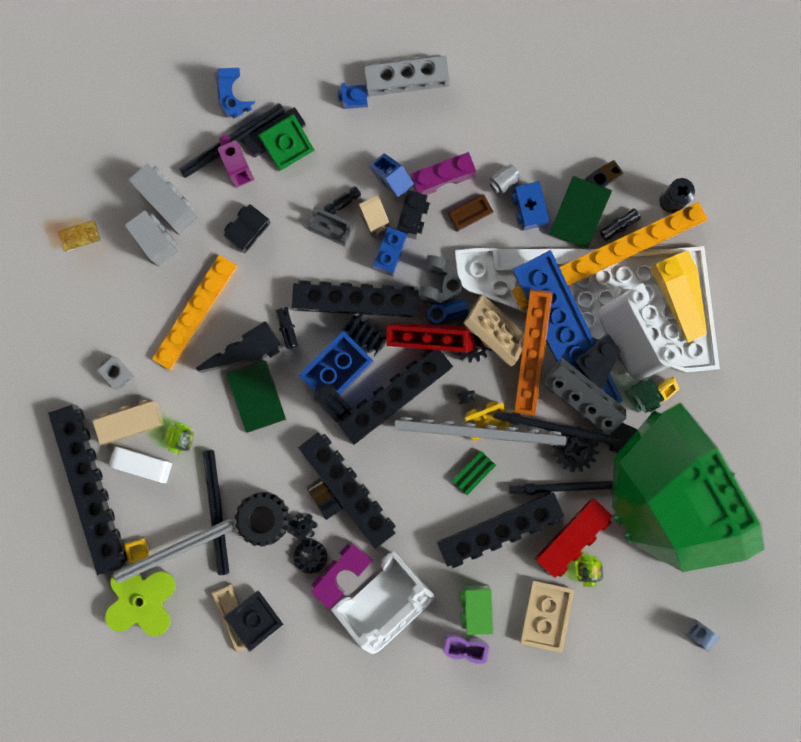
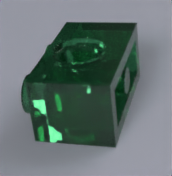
M651 378L642 380L624 391L637 413L643 411L644 413L653 412L661 407L660 402L665 400Z

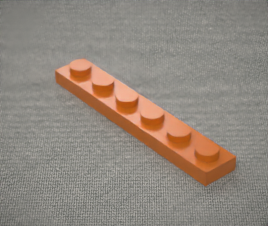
M530 290L515 404L516 413L535 416L537 412L553 294L550 291Z

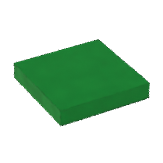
M294 114L258 135L279 171L315 151Z

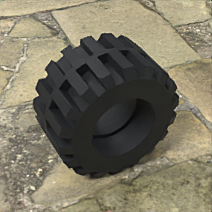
M260 492L245 498L241 505L237 507L236 510L238 511L234 517L236 519L235 528H238L239 536H242L245 542L252 543L251 545L253 546L259 545L264 547L274 544L285 535L290 525L288 506L284 504L283 499L269 492ZM260 506L268 507L275 517L273 527L265 532L255 529L251 522L252 512Z

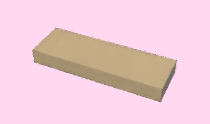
M230 584L211 594L235 652L245 649V646L223 618L240 604L234 588Z

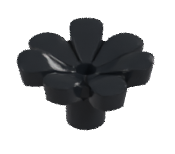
M298 513L296 515L297 521H290V526L294 527L291 534L293 536L299 534L301 541L306 540V535L311 538L314 537L315 532L312 529L317 528V522H311L313 518L311 514H307L304 517L302 513Z

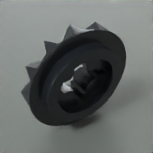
M316 540L301 542L294 552L295 565L305 573L319 572L327 562V551L323 544ZM313 549H315L314 557L318 560V562L316 560H311L306 565L307 557L304 556L305 554H303L302 552L310 553L311 551H313Z

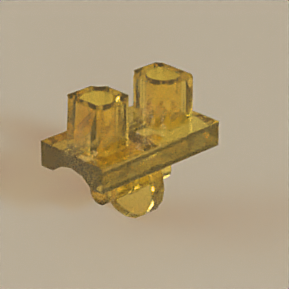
M94 220L79 225H72L69 228L58 231L63 251L65 252L101 241Z

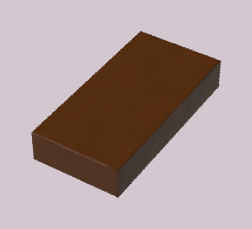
M482 194L448 212V216L458 232L493 214L494 211L485 195Z

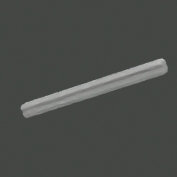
M231 519L225 520L114 572V578L117 583L123 582L234 530V524Z

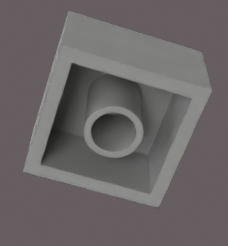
M144 210L125 224V227L149 259L158 266L179 252L175 247L177 242L166 230L163 231L165 226L154 213L150 215Z

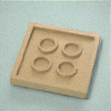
M482 294L477 299L464 324L472 334H476L487 348L496 352L501 361L508 363L512 367L518 361L523 349L525 332Z

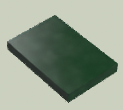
M573 175L549 234L588 249L612 190Z
M267 361L227 374L246 433L287 420Z

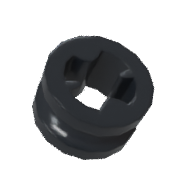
M475 390L457 394V397L460 398L459 405L477 401V398L474 397Z

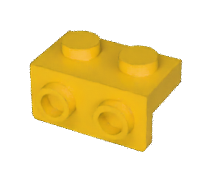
M497 400L486 404V409L480 412L477 408L466 412L467 417L463 418L464 423L476 424V428L484 429L485 425L497 426V430H503L506 427H511L510 422L493 418L495 410L506 412L504 403L498 404ZM470 437L471 440H472V442H474V441H476V440H478V439H481V438H473V437Z

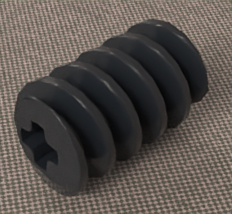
M685 178L674 180L660 195L659 202L662 209L668 213H675L691 202L695 195V188L692 182Z
M362 313L358 316H352L342 331L346 332L349 330L348 336L350 338L356 335L354 340L356 343L363 340L361 347L365 348L369 345L367 352L370 354L375 351V357L387 343V335L381 337L383 331L381 329L375 332V324L369 327V319L362 322Z

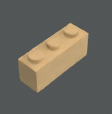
M151 399L138 402L139 406L131 408V405L119 408V412L112 415L111 412L98 415L99 419L93 420L99 444H111L164 427L165 424L158 402H151Z

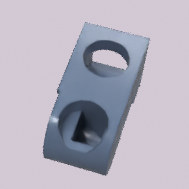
M698 620L686 633L688 638L702 649L708 651L711 650L720 638Z

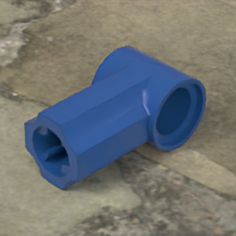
M464 298L431 306L426 313L427 322L439 325L443 322L468 316L466 301ZM431 311H439L441 313V319H433L431 317Z

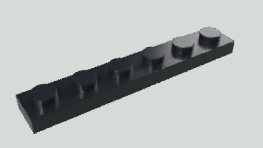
M329 382L319 385L311 397L336 423L342 416L352 410Z

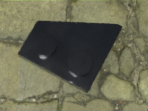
M605 334L573 360L590 381L600 389H603L621 350L610 335Z

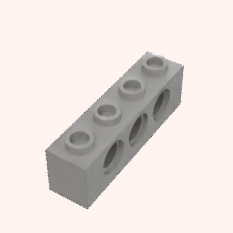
M439 54L423 59L413 57L408 61L391 60L385 64L373 62L365 66L368 97L449 86L446 56ZM430 69L432 73L425 75L422 73V70ZM408 71L412 75L410 77H403L401 74ZM384 74L391 75V78L389 80H384L381 78V76Z

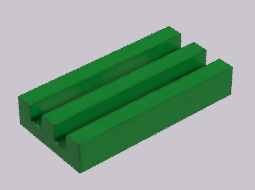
M480 451L452 481L468 496L491 472L496 464ZM482 457L484 460L460 483L459 479ZM488 463L490 466L466 489L464 486Z

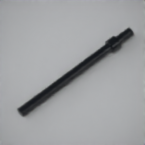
M497 410L494 412V419L510 422L509 424L516 426L521 424L617 446L620 443V437L524 417L516 412H512V414Z
M613 481L534 484V482L525 483V485H510L508 489L509 494L525 493L526 495H535V493L605 490L613 488Z

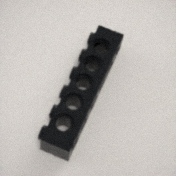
M299 280L298 283H293L292 309L293 311L357 315L362 313L363 315L417 318L419 290H414L415 287L402 286V289H394L392 285H381V288H373L372 284H361V287H352V283H340V286H334L331 282L325 281L319 282V285L311 284V281ZM316 291L320 293L317 301L309 300L311 292ZM332 293H339L341 295L338 302H331L329 300ZM353 294H359L362 299L359 303L354 304L350 301V297ZM372 296H381L382 302L378 305L371 303ZM400 296L403 299V303L395 306L391 302L392 298Z
M428 349L422 354L424 357L418 363L416 360L405 367L407 371L404 374L400 375L397 373L389 380L391 382L390 385L386 388L383 386L379 387L373 392L374 397L369 401L364 399L356 406L358 410L352 414L348 412L340 418L341 423L338 425L354 445L454 367L441 350ZM429 363L433 366L434 370L431 374H425L422 372L421 367ZM413 376L417 379V385L408 387L405 384V379ZM398 389L401 393L398 400L390 399V390ZM375 402H382L384 404L383 412L375 413L372 410L373 404ZM361 414L367 416V424L365 426H358L356 424L357 416Z
M317 432L298 447L372 546L375 549L396 534L394 531L396 525L389 517L384 518L381 514L383 508L376 500L374 502L371 501L368 497L370 491L363 483L361 485L358 484L355 480L358 476L351 467H345L342 463L345 460L338 450L334 452L329 446L332 442L325 433L321 435ZM322 449L327 450L329 453V458L324 462L320 461L317 456L318 452ZM333 466L341 468L342 474L339 478L331 476L330 470ZM345 483H352L354 485L355 491L353 494L347 495L344 493L343 486ZM358 500H365L368 507L365 511L361 512L356 509V502ZM375 516L380 519L381 524L378 528H371L369 526L368 520L371 517Z
M550 492L437 541V545L446 566L456 568L464 564L463 560L469 557L474 560L483 556L482 552L485 550L495 551L503 547L502 543L508 540L510 543L522 539L521 535L529 532L531 535L541 531V526L545 524L549 526L561 522L560 518L564 517L555 493ZM542 508L545 515L543 519L536 520L534 512ZM518 517L525 519V525L522 528H516L515 520ZM499 525H504L506 528V533L502 537H498L495 534V529ZM479 534L487 536V541L483 545L476 543V537ZM458 543H467L468 549L465 553H458L456 551Z

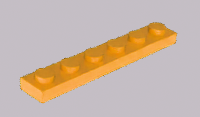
M219 254L152 360L168 370H172L238 266Z

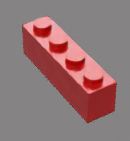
M394 322L387 325L386 346L469 352L475 349V334H472L467 327Z
M590 498L534 559L552 577L563 576L568 570L567 565L572 560L575 562L583 554L581 550L586 545L591 546L596 541V534L600 530H606L612 522L610 520L613 515L596 499Z

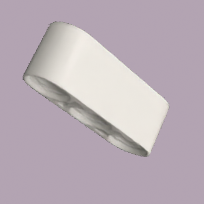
M114 446L108 466L157 482L167 483L173 463Z

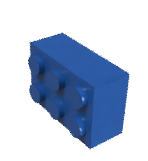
M342 331L298 376L313 391L319 385L329 382L342 395L374 361Z

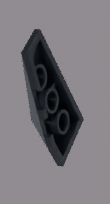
M264 321L243 334L241 342L230 343L224 349L225 353L219 352L197 366L196 369L198 372L204 373L263 359L268 356L272 358L280 353L279 349L283 346L269 324Z

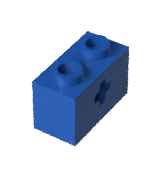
M385 153L369 165L380 184L397 197L406 193L414 184L403 166Z
M540 181L516 186L513 194H511L513 206H517L518 209L516 214L518 226L522 225L523 231L546 226L549 223V217ZM527 203H529L530 206H533L531 211L529 207H525Z
M387 227L373 265L375 271L394 276L407 241L406 233Z

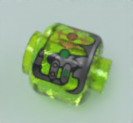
M175 422V425H170L164 438V444L169 447L168 451L176 454H181V451H189L194 438V432L191 430L192 427Z
M585 555L576 561V580L583 582L584 587H595L596 582L603 580V563L597 559V556Z

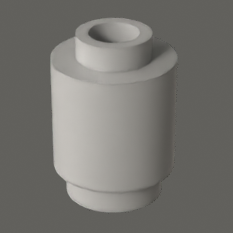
M510 164L495 173L490 178L491 183L489 185L495 193L503 194L518 182L521 175Z

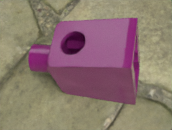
M224 135L219 138L221 147L218 148V151L235 187L237 188L255 180L237 140L232 141L230 135Z

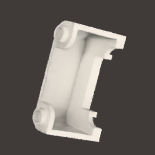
M643 283L606 303L599 310V318L606 332L621 350L619 356L629 375L635 380L645 379L684 360L679 350L673 345H665L658 348L638 312L649 301V294Z
M394 551L382 559L381 568L383 571L355 597H341L331 609L357 644L371 654H375L383 649L428 607L435 598L430 589Z

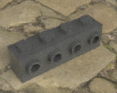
M563 358L545 374V387L550 392L557 393L566 405L573 406L584 419L588 418L593 422L596 429L600 432L604 431L610 435L627 419L626 409Z

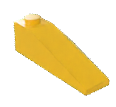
M689 251L674 255L651 267L650 269L686 342L689 343L706 335L707 330L698 269Z

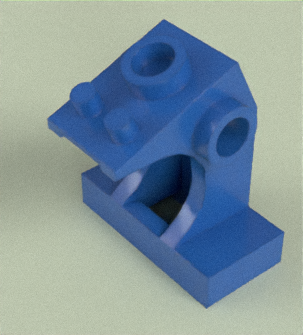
M218 68L215 72V80L217 81L219 106L226 117L232 116L234 119L244 114L243 109H246L247 112L252 110L251 105L255 104V101H239L232 92L234 81L240 77V68ZM231 101L233 107H229L227 102Z

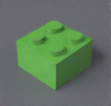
M488 585L463 586V591H459V603L461 607H464V613H460L462 629H465L467 635L493 634L491 588Z

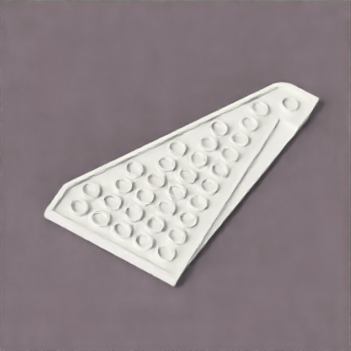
M704 246L678 249H647L568 286L593 339L599 340L605 334H608L599 318L601 307L643 283L649 294V301L638 312L658 348L665 345L675 346L684 359L670 368L683 373L720 369ZM473 248L455 250L457 275L462 282V288L467 292L478 296L483 294L491 301L527 314L528 306L519 309L511 292L512 289L519 286L512 271L513 268L549 250L552 251L558 266L561 267L597 249ZM685 251H689L698 269L707 330L706 335L689 343L686 342L650 269L655 264Z

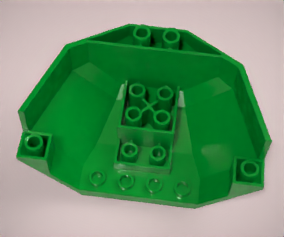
M679 402L662 413L654 410L613 458L612 508L615 511L613 517L619 526L623 525L626 530L623 534L629 544L634 543L638 548L681 572L746 561L765 550L761 523L715 443L682 403Z

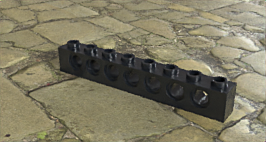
M70 405L48 412L96 574L100 575L127 566L126 551L121 548L120 544L121 534L114 525L115 514L113 509L109 508L107 502L109 494L106 488L103 489L101 482L103 475L100 468L96 466L95 460H97V455L89 443V440H91L90 432L83 423V420H85L83 410L76 405ZM73 423L75 431L69 434L67 430L68 425ZM76 443L81 445L79 454H76L73 449ZM82 463L87 465V472L85 474L80 472V465ZM88 483L93 485V492L91 494L86 492V485ZM94 503L98 504L100 508L97 515L92 512V505ZM100 523L106 527L104 535L98 532ZM106 544H109L112 547V553L110 555H107L104 552V546Z

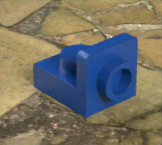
M341 83L342 90H338L339 103L343 102L344 109L368 107L366 85L346 86L345 83Z

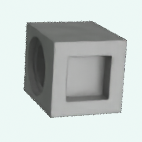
M114 356L102 361L101 367L97 370L115 390H120L134 378V375L120 359ZM117 366L119 373L116 377H112L111 370Z

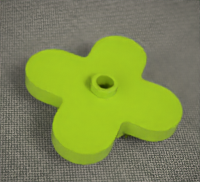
M158 571L146 579L141 574L117 583L113 573L111 587L119 599L106 611L105 620L108 627L113 631L122 632L137 623L149 636L155 637L165 633L170 627L171 616L163 604L176 590L174 576L167 571ZM138 598L143 600L142 605L138 603Z

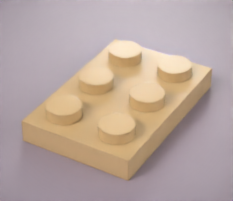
M532 580L520 644L562 653L575 589Z

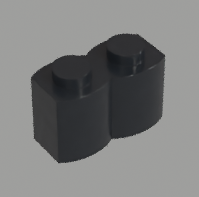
M251 204L247 207L243 206L237 214V220L229 222L224 229V237L244 254L271 223L269 218Z

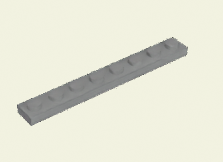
M400 417V421L395 420L394 428L395 430L557 446L566 445V436H561V432L548 431V435L540 434V430L527 429V433L518 432L519 428L506 427V431L497 430V426L485 425L483 429L476 428V424L463 423L462 427L455 426V422L442 421V425L434 424V420L421 419V423L413 422V418Z

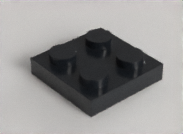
M259 590L223 617L248 652L252 651L284 625Z

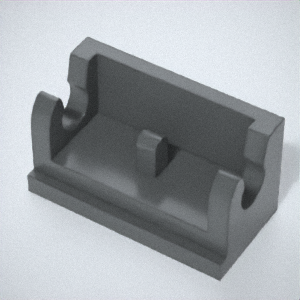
M315 206L312 211V218L307 223V230L342 246L346 245L353 230L351 222Z

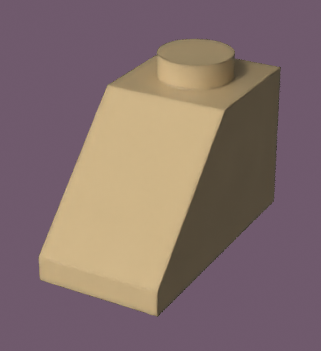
M377 195L360 203V214L370 234L376 233V235H380L386 232L387 227H389V220L379 196Z

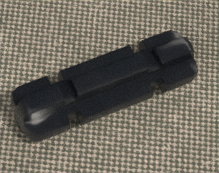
M353 186L349 189L348 193H343L333 200L332 204L326 205L324 211L333 215L336 214L337 210L340 211L352 203L353 199L359 198L361 196L360 190Z

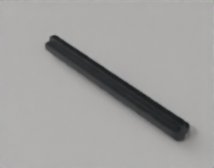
M280 103L275 104L231 133L232 141L237 140L239 144L245 137L284 114V107ZM220 142L181 166L179 171L183 177H189L220 156L218 148L221 147Z
M205 450L202 454L211 526H215L223 522L214 450ZM225 534L213 539L217 574L220 576L229 574Z

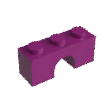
M467 152L413 172L410 178L414 183L412 186L415 192L428 195L436 192L439 187L447 183L455 182V184L474 178L476 168L470 153Z
M355 543L351 546L347 544L340 551L342 557L337 562L333 559L325 568L328 571L323 578L319 575L311 584L314 587L311 593L329 610L345 592L337 583L338 573L343 570H349L359 577L373 560Z

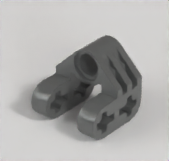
M428 255L425 270L445 276L442 293L432 287L420 286L418 300L433 305L449 302L460 294L462 282L452 265L446 262L444 258ZM449 282H456L458 289L450 291L446 286Z

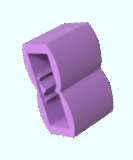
M448 633L445 636L443 652L446 656L453 659L466 658L472 663L483 664L487 662L489 646L487 642L480 638L471 637L466 639L461 634Z

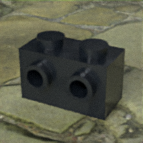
M410 190L406 193L396 230L406 233L407 238L416 240L417 235L422 234L425 222H422L423 214L427 215L430 202H427L428 195Z

